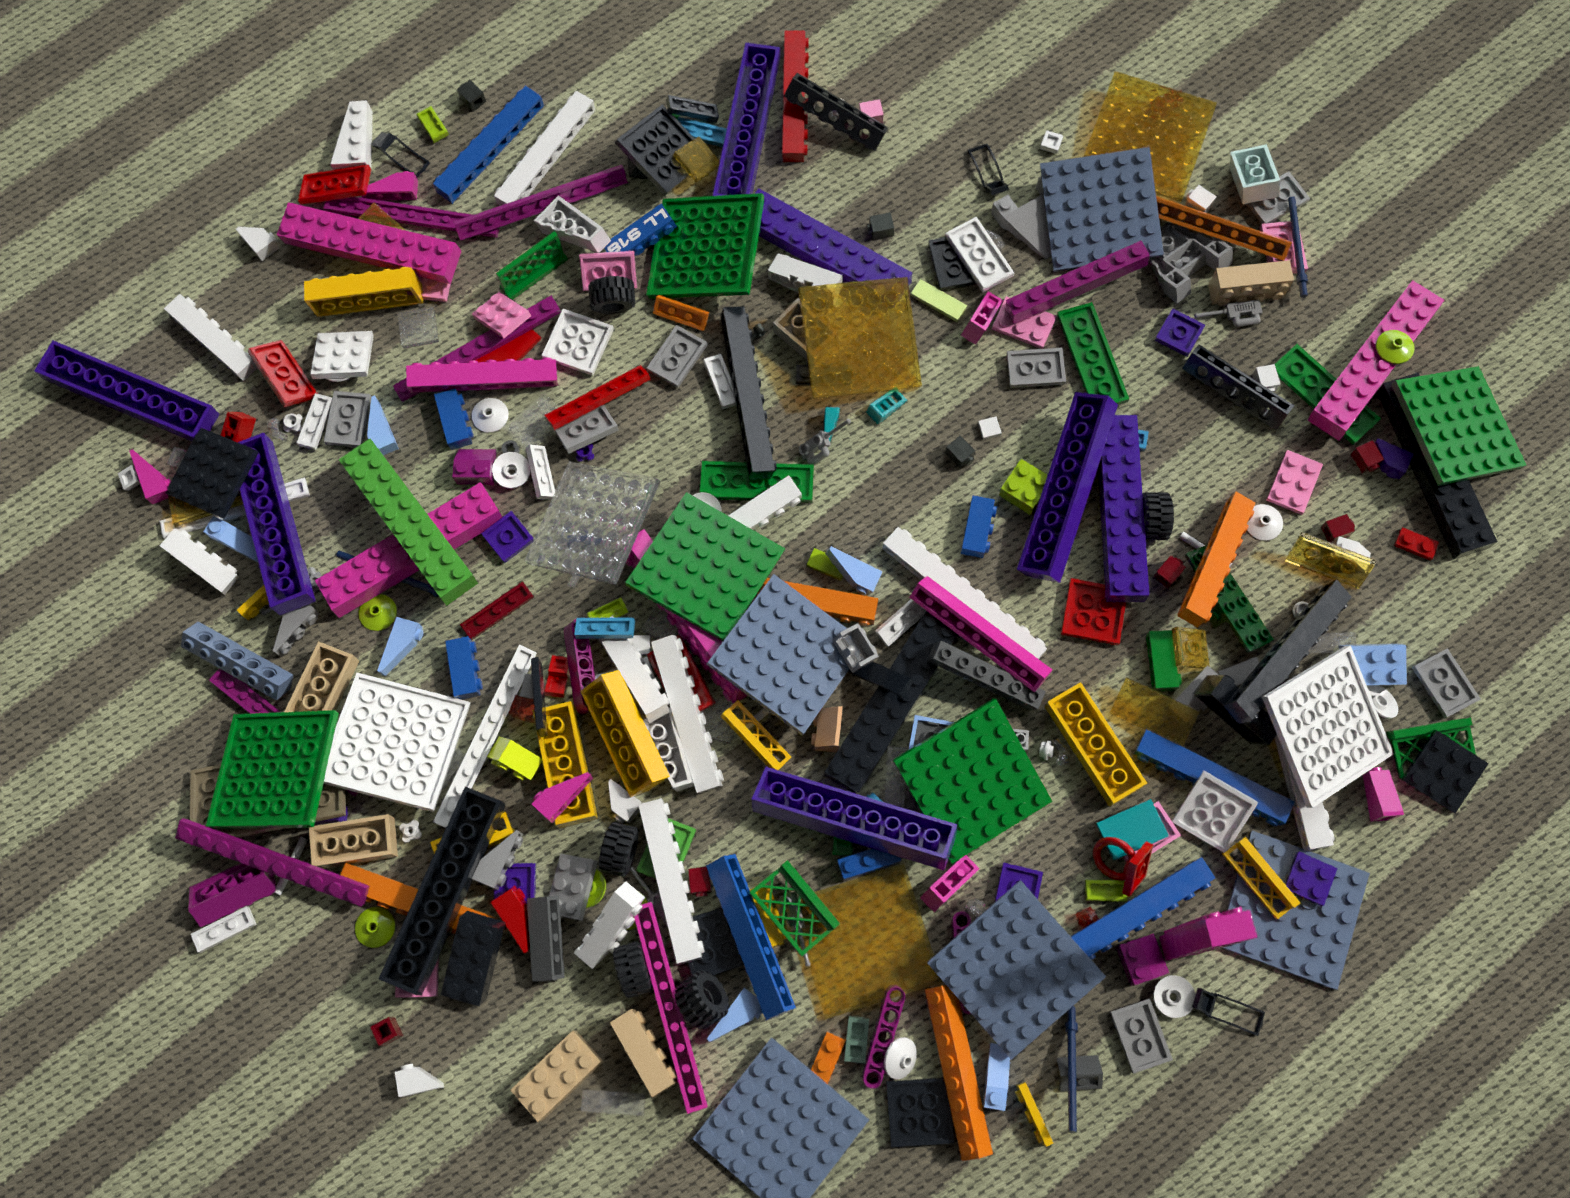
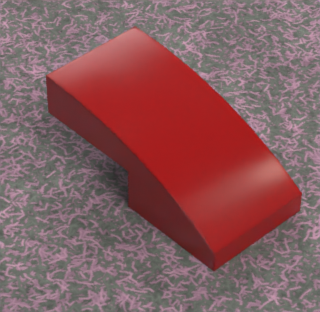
M552 655L544 693L545 696L564 698L569 677L567 657Z

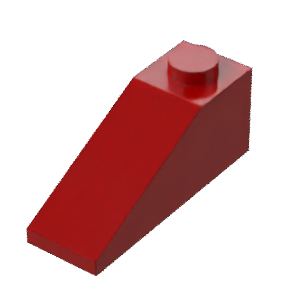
M227 412L220 436L235 442L248 439L252 435L256 418L243 412Z
M514 885L491 901V904L501 919L506 922L505 925L522 951L526 953L530 949L527 907L524 900L525 895L520 888L517 889Z

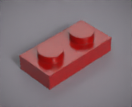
M1402 527L1394 546L1431 561L1439 542Z

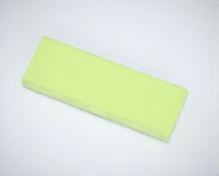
M921 279L911 292V297L958 322L967 308L966 304Z

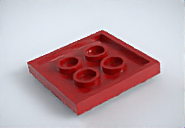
M1071 578L1061 635L1118 646L1121 639L1126 602H1106L1105 584Z

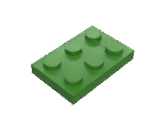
M668 818L669 823L673 822L675 834H672L673 841L678 842L680 853L677 854L678 861L684 863L697 830ZM647 843L636 871L656 879Z

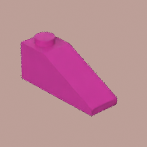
M414 172L394 173L368 185L367 194L362 195V197L381 201L417 200L418 180Z
M988 291L961 336L976 345L1003 300Z
M133 449L129 452L145 498L152 504L170 498L171 496L165 494V492L168 491L167 488L171 480L164 477Z
M587 772L549 787L543 792L540 791L533 798L534 802L532 805L553 823L590 783L593 777Z
M967 855L962 857L920 899L933 912L937 911L979 868Z

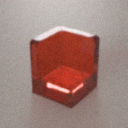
M515 695L509 714L514 718L534 724V701Z

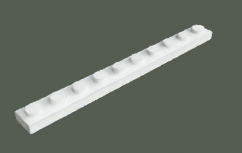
M522 645L518 646L433 823L446 828L464 787L472 788L523 683L524 675L527 674L531 666V659L537 654L536 652Z

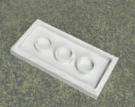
M977 217L945 233V237L982 292L1014 276V271Z

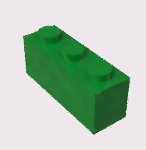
M1173 630L1149 631L1146 635L1152 692L1176 691L1182 683L1181 674H1178L1177 670L1179 656L1175 653L1177 638L1173 636Z

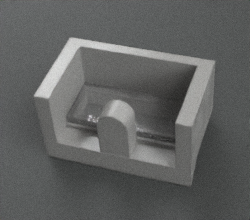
M858 623L840 632L832 640L852 673L879 657L876 648L868 640L865 630Z

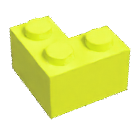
M500 736L487 755L488 758L492 759L491 764L506 771L508 768L514 771L513 775L520 780H524V778L531 780L542 762V758L514 741Z

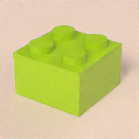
M1020 459L1001 487L999 496L1031 515L1039 503L1048 475Z

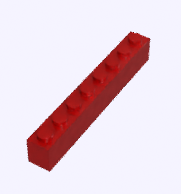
M805 30L785 31L783 162H804V156H808V145H804V140H808V129H804V125H808V114H805L802 107L790 103L784 97L796 73L808 79L809 70L805 68V64H809V53H805V49H809V38H805Z

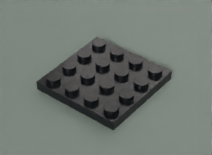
M663 104L615 141V144L664 196L712 157L672 114L668 113Z
M200 428L165 494L225 519L259 452Z

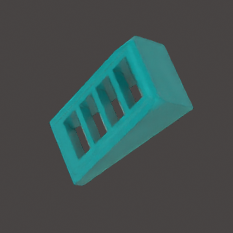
M895 387L871 403L866 413L876 424H880L906 403L907 399ZM893 395L899 402L896 403L891 396ZM886 400H888L893 406L891 407V406L886 402Z
M825 408L824 432H830L836 428L840 408Z

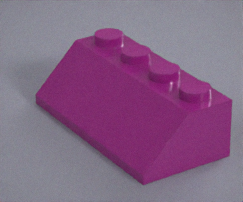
M239 863L189 887L188 910L200 927L212 924L225 915H230L244 906H249L263 897L270 896L276 891L275 878L271 873Z

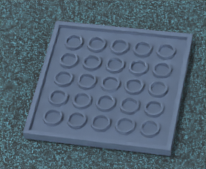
M1150 147L1040 163L1053 272L1080 268L1141 240L1150 255L1149 258L1164 255Z
M773 574L706 665L800 735H803L849 670L848 665L832 641L840 632L847 628ZM850 636L844 638L849 646L852 645L855 648L853 654L857 658L860 652Z
M1250 831L1248 841L1284 884L1297 852H1302L1338 869L1324 906L1321 907L1294 895L1300 904L1290 909L1278 920L1274 918L1237 873L1226 911L1242 907V911L1250 910L1258 938L1226 946L1223 949L1330 989L1338 990L1370 873L1319 854L1304 851L1302 848L1261 833ZM1246 866L1245 874L1248 878L1256 879V870L1253 867ZM1259 882V891L1262 894L1269 895L1270 887L1268 884ZM1273 899V908L1277 913L1286 907L1281 900Z
M1021 880L927 961L929 966L1011 1060L1106 977Z
M771 1037L693 1137V1140L760 1198H810L867 1124L869 1118Z

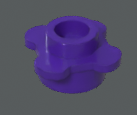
M593 444L576 450L577 461L582 462L586 459H594V454L592 453Z

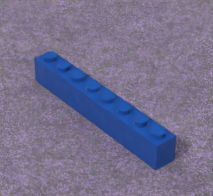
M526 85L522 90H519L516 96L504 106V109L494 116L488 126H485L481 133L470 142L469 146L459 153L453 163H450L446 170L435 179L433 186L436 192L453 204L544 107L542 97Z
M1147 729L1143 732L1133 753L1137 755L1138 760L1145 763L1151 762L1160 771H1169L1174 774L1175 778L1181 781L1186 779L1192 782V786H1194L1203 770L1256 800L1258 804L1251 815L1254 817L1261 816L1267 819L1266 822L1273 826H1281L1286 823L1295 801Z
M736 854L722 856L706 865L709 877L713 882L716 895L723 908L724 916L728 921L731 934L735 939L738 952L745 965L746 973L752 983L761 1012L765 1020L777 1018L796 1009L753 897L749 893L750 890Z
M1202 857L1196 859L1071 937L1092 960L1095 958L1094 953L1099 950L1103 953L1112 948L1111 943L1115 940L1121 942L1128 938V932L1134 929L1135 932L1141 930L1146 926L1144 922L1149 919L1153 922L1162 917L1161 912L1165 909L1169 912L1178 907V901L1182 899L1187 901L1194 897V891L1198 889L1203 891L1210 887V882L1215 877Z

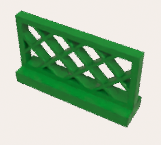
M555 231L496 273L500 282L499 287L511 300L515 299L568 260V257L563 252L558 234Z
M1471 717L1387 731L1386 734L1387 738L1391 741L1399 779L1405 774L1402 767L1405 760L1411 764L1413 762L1408 757L1413 748L1420 752L1421 749L1416 746L1419 739L1424 738L1428 740V737H1430L1434 730L1439 731L1476 755L1470 728L1473 725ZM1459 731H1465L1466 740L1463 744L1454 739ZM1404 741L1410 745L1405 755L1399 751L1397 742Z
M788 860L749 892L801 957L840 925L838 920ZM779 873L785 878V887L773 886V879ZM761 888L770 889L769 900L760 899L756 892ZM773 889L784 890L783 902L772 901ZM787 891H795L798 894V903L786 902ZM771 904L783 905L782 916H775L771 913ZM786 905L797 906L796 918L785 917ZM800 906L808 907L811 910V919L799 918ZM784 920L796 921L795 932H787L784 929ZM799 921L810 922L809 934L798 933ZM813 922L821 923L826 928V931L821 935L812 934ZM797 936L809 937V945L803 951L797 944ZM812 937H817V939L812 942Z

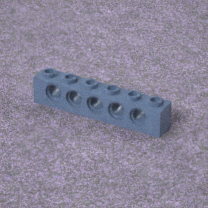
M197 622L183 631L182 648L265 695L278 700L291 689L293 674L206 625Z

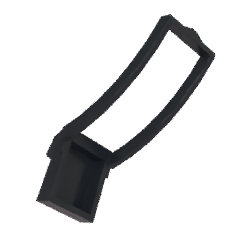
M381 132L371 145L374 148L380 149L399 167L411 172L386 152L395 140L426 162L415 174L416 178H418L426 170L430 162L409 148L397 136L390 132Z
M987 143L967 150L976 167L982 186L987 193L996 195L1009 190L1008 185L1003 181L1004 179L996 158ZM983 148H987L1000 176L999 180L987 184L984 183L980 169L971 153Z
M1197 988L1192 1008L1211 1019L1226 1023L1256 1036L1259 1035L1263 1025L1264 1011L1226 996L1210 993L1202 988ZM1217 996L1259 1012L1260 1016L1255 1032L1211 1016Z

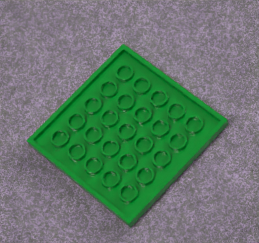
M758 193L663 199L662 205L677 227L670 234L660 238L654 246L646 296L648 298H656L658 295L666 298L750 295L764 195Z
M1479 366L1400 379L1391 383L1438 486L1517 470L1526 466L1523 455Z
M686 492L625 582V585L723 642L752 604L785 552V548Z
M996 699L990 700L892 760L922 814L957 824L956 838L948 859L951 864L1053 802Z
M335 710L234 714L206 827L212 829L314 827L339 713Z

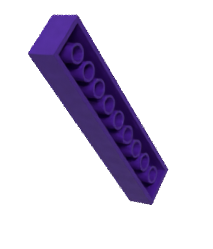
M745 42L713 196L753 194L780 64V47Z
M758 188L755 194L762 193L765 197L759 237L808 264L842 275V282L894 310L912 282L913 273Z
M52 340L34 370L45 381L190 441H193L200 428L211 431L220 415L212 405Z
M1075 392L1017 567L1018 571L1028 577L1057 583L1061 582L1118 404L1108 395Z
M1115 415L1098 465L1106 602H1145L1149 597L1138 420L1137 415Z
M263 432L238 442L259 452L240 488L270 608L277 614L283 615L316 602L275 447L270 438Z
M765 767L752 797L753 812L943 871L956 838L957 824L769 767Z

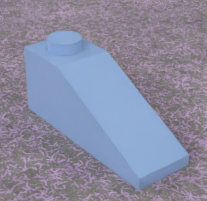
M372 396L367 436L368 439L371 438L380 452L385 455L399 448L380 402L376 396Z
M213 516L203 532L211 539L258 562L252 537Z
M832 546L826 551L825 554L851 587L856 589L857 593L866 596L874 592L882 571Z
M396 617L377 670L381 675L386 676L417 645L418 640L422 639L423 627L419 623Z
M743 988L728 1009V1014L719 1021L707 1040L712 1042L752 1021L754 1017L758 1019L762 1012L757 997Z
M990 1043L982 1106L1005 1111L1010 1058L995 1043Z

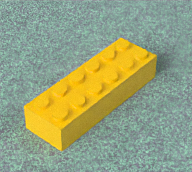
M401 267L394 270L384 269L378 272L367 271L363 274H347L340 277L330 276L324 279L314 278L304 281V301L317 317L423 304L422 283L412 267ZM407 291L412 292L413 295H407Z
M619 670L600 675L580 691L630 797L647 792L670 777Z
M1081 682L1046 703L1045 709L1109 807L1147 784Z
M571 701L546 707L548 736L541 737L537 732L548 788L588 772L576 711ZM591 782L557 817L555 824L559 829L598 819Z

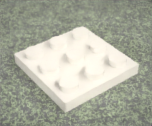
M563 309L542 353V358L556 359L557 364L593 376L614 327Z
M372 331L318 333L311 369L312 379L367 377L373 343Z
M1203 770L1172 819V822L1220 851L1226 852L1258 802Z

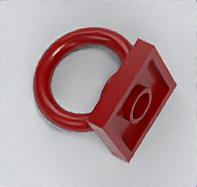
M1105 837L1096 842L1093 848V859L1098 869L1104 875L1114 880L1125 881L1122 894L1130 897L1147 875L1153 844L1146 841L1138 852L1135 853L1132 847L1125 841L1115 837ZM1104 846H1117L1127 854L1129 858L1125 863L1123 873L1115 872L1105 865L1101 858V850Z

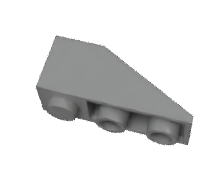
M308 604L283 614L273 651L280 657L283 654H287L292 648L291 645L303 637L306 628L317 621L320 613Z
M516 830L480 860L472 879L496 890L502 887L507 877L505 873L508 867L511 868L514 863V853L523 843V834Z

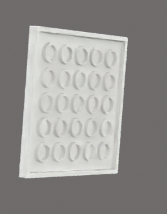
M1344 646L1262 696L1307 808L1315 807L1394 754L1351 646Z
M356 673L335 728L323 784L434 812L470 708V702Z

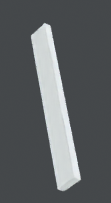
M305 478L284 484L289 502L310 496ZM241 496L235 498L225 519L198 509L159 522L162 536L166 539L174 528L178 531L183 529L188 533L205 528L213 516L223 521H228L245 516L246 511Z

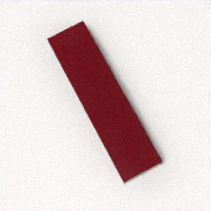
M522 581L465 620L460 626L465 634L473 640L533 599L534 596Z

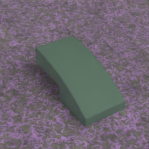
M849 1016L844 1061L865 1064L869 1018Z

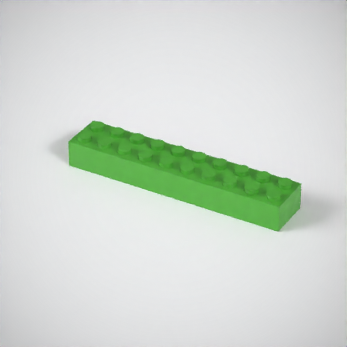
M371 438L339 459L446 606L478 584L473 574Z

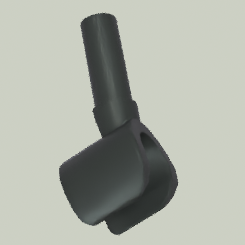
M760 323L753 327L755 334L752 335L751 343L765 334V330Z

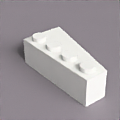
M367 101L349 102L330 164L333 170L368 164L371 167L372 110Z
M557 196L534 220L543 234L550 235L555 231L560 240L599 253L611 241L600 225L560 196Z
M778 253L768 269V279L830 309L833 308L842 293V275L799 261L787 255Z
M174 528L160 546L225 595L239 578L235 574L237 570L230 564L227 566L221 563L222 558L214 552L211 555L205 551L207 547L199 541L194 543L190 540L191 535L185 530L178 531Z
M671 707L669 708V713L651 723L647 721L645 716H641L670 776L668 780L676 791L694 787Z
M627 882L620 886L603 908V913L593 923V928L583 938L582 941L584 943L576 949L574 954L592 969L610 952L613 954L614 948L620 946L618 942L628 933L626 929L634 923L635 919L633 916H636L643 907L641 903L645 897Z

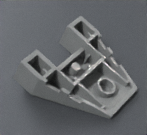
M1040 176L1036 185V189L1040 193L1039 197L1018 208L1010 196L1006 195L993 203L991 214L1001 228L1008 230L1015 238L1022 240L1030 249L1044 259L1051 257Z
M1168 222L1160 228L1164 255L1149 258L1151 267L1164 294L1178 303L1191 294V278L1189 276L1206 264L1214 270L1230 266L1233 263V248L1221 239L1215 237L1211 239L1205 237L1200 232L1195 234L1189 232L1188 228Z

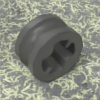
M508 440L502 445L503 453L508 452L507 448H511V446H513L514 452H520L518 444L513 440Z

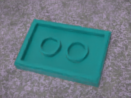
M1151 799L1096 823L1102 838H1119L1129 844L1134 851L1139 850L1146 841L1153 844L1169 837ZM1106 846L1113 861L1127 855L1117 846Z

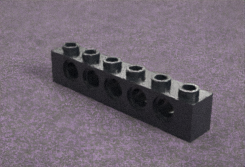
M796 73L784 94V97L790 103L799 105L805 112L814 114L820 121L829 123L835 130L844 132L850 139L861 142L869 150L876 151L889 128L799 73ZM802 92H805L808 98H804ZM817 101L821 102L824 107L818 106ZM832 111L838 112L839 116L833 115ZM847 120H852L854 125H850ZM862 129H867L869 135L865 134Z
M1200 344L1194 349L1182 367L1189 375L1196 377L1206 386L1216 390L1220 395L1225 396L1234 402L1235 405L1242 407L1252 416L1259 418L1269 427L1276 430L1294 407L1293 404Z

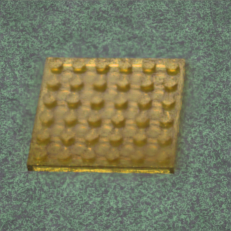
M1115 71L1084 157L1150 147L1156 194L1182 202L1217 102Z
M908 277L798 288L813 399L922 387Z
M904 864L814 892L840 923L839 926L807 952L809 963H811L809 968L825 1020L882 1002L885 991L890 985H898L905 994L943 982L927 963L934 954ZM800 906L803 918L811 919V910L808 907ZM804 922L805 928H802V932L809 934L810 922ZM813 922L812 934L821 935L826 931V928L821 923ZM803 936L806 948L809 945V937ZM812 937V942L816 940L817 937ZM893 990L890 993V999L900 996V991Z

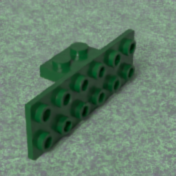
M1207 545L1185 554V558L1195 572ZM1229 572L1228 576L1223 580V589L1217 594L1218 601L1210 611L1212 616L1209 621L1214 629L1227 621L1247 653L1272 642L1274 638Z

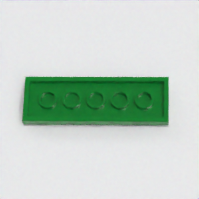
M1093 302L1058 311L1057 317L1085 392L1108 395L1118 405L1128 402L1129 396Z
M1298 344L1275 363L1278 378L1313 409H1315L1337 380ZM1366 405L1343 436L1354 445L1381 418Z
M702 461L700 493H709L716 499L752 500L787 476H790L802 493L801 502L812 503L814 465L776 463L777 468L771 479L749 480L746 462Z

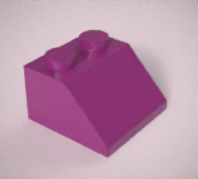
M459 449L453 462L452 478L456 484L477 485L481 482L482 485H494L492 467L496 460V449Z
M1154 933L1116 946L1130 986H1135L1169 973Z

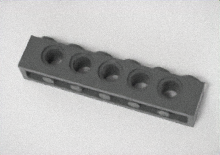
M943 641L934 643L927 659L928 662L1030 711L1039 709L1046 692L1040 688L1033 692L1011 674Z

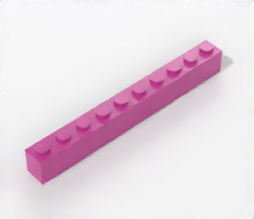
M652 902L641 905L643 906L641 911L634 918L687 1114L708 1108L684 1016L679 1011L680 1009L676 1003V987Z

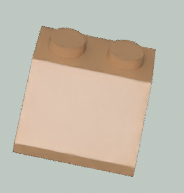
M842 706L822 708L815 717L813 725L817 726L816 733H812L811 745H815L816 751L837 753L839 750Z

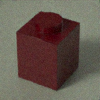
M1373 440L1357 447L1351 453L1352 458L1362 473L1376 471L1384 460Z
M1348 514L1326 521L1321 526V529L1328 544H1330L1339 536L1343 538L1350 537L1355 532V525L1353 520L1349 519Z
M1170 555L1153 577L1169 589L1186 567L1179 558Z
M707 867L688 869L691 894L696 895V898L707 897L708 893L712 892L711 879Z
M387 1017L370 1027L379 1046H386L404 1036L395 1017Z

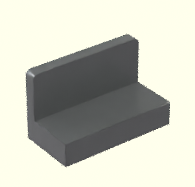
M1098 1055L1076 1056V1090L1102 1089L1103 1071ZM1068 1057L1057 1058L1060 1091H1068Z

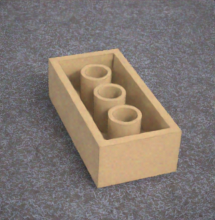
M1290 260L1216 268L1208 284L1212 305L1224 306L1232 302L1263 301L1269 298L1279 300L1286 295L1294 281Z
M318 641L284 712L336 711L360 660L352 654Z
M389 814L309 827L311 863L319 868L325 869L344 866L345 863L356 864L398 857L395 818Z
M631 1009L611 1021L610 1024L650 1095L656 1097L678 1083L676 1081L677 1074L673 1066L668 1067L665 1061L668 1057L664 1050L656 1046L655 1041H657V1038L653 1031L647 1030L644 1025L647 1021L642 1012Z
M573 1030L511 1089V1092L536 1121L541 1122L604 1061L582 1036Z

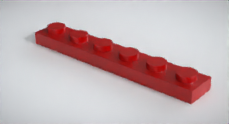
M639 365L545 415L546 421L556 430L651 380L650 375Z

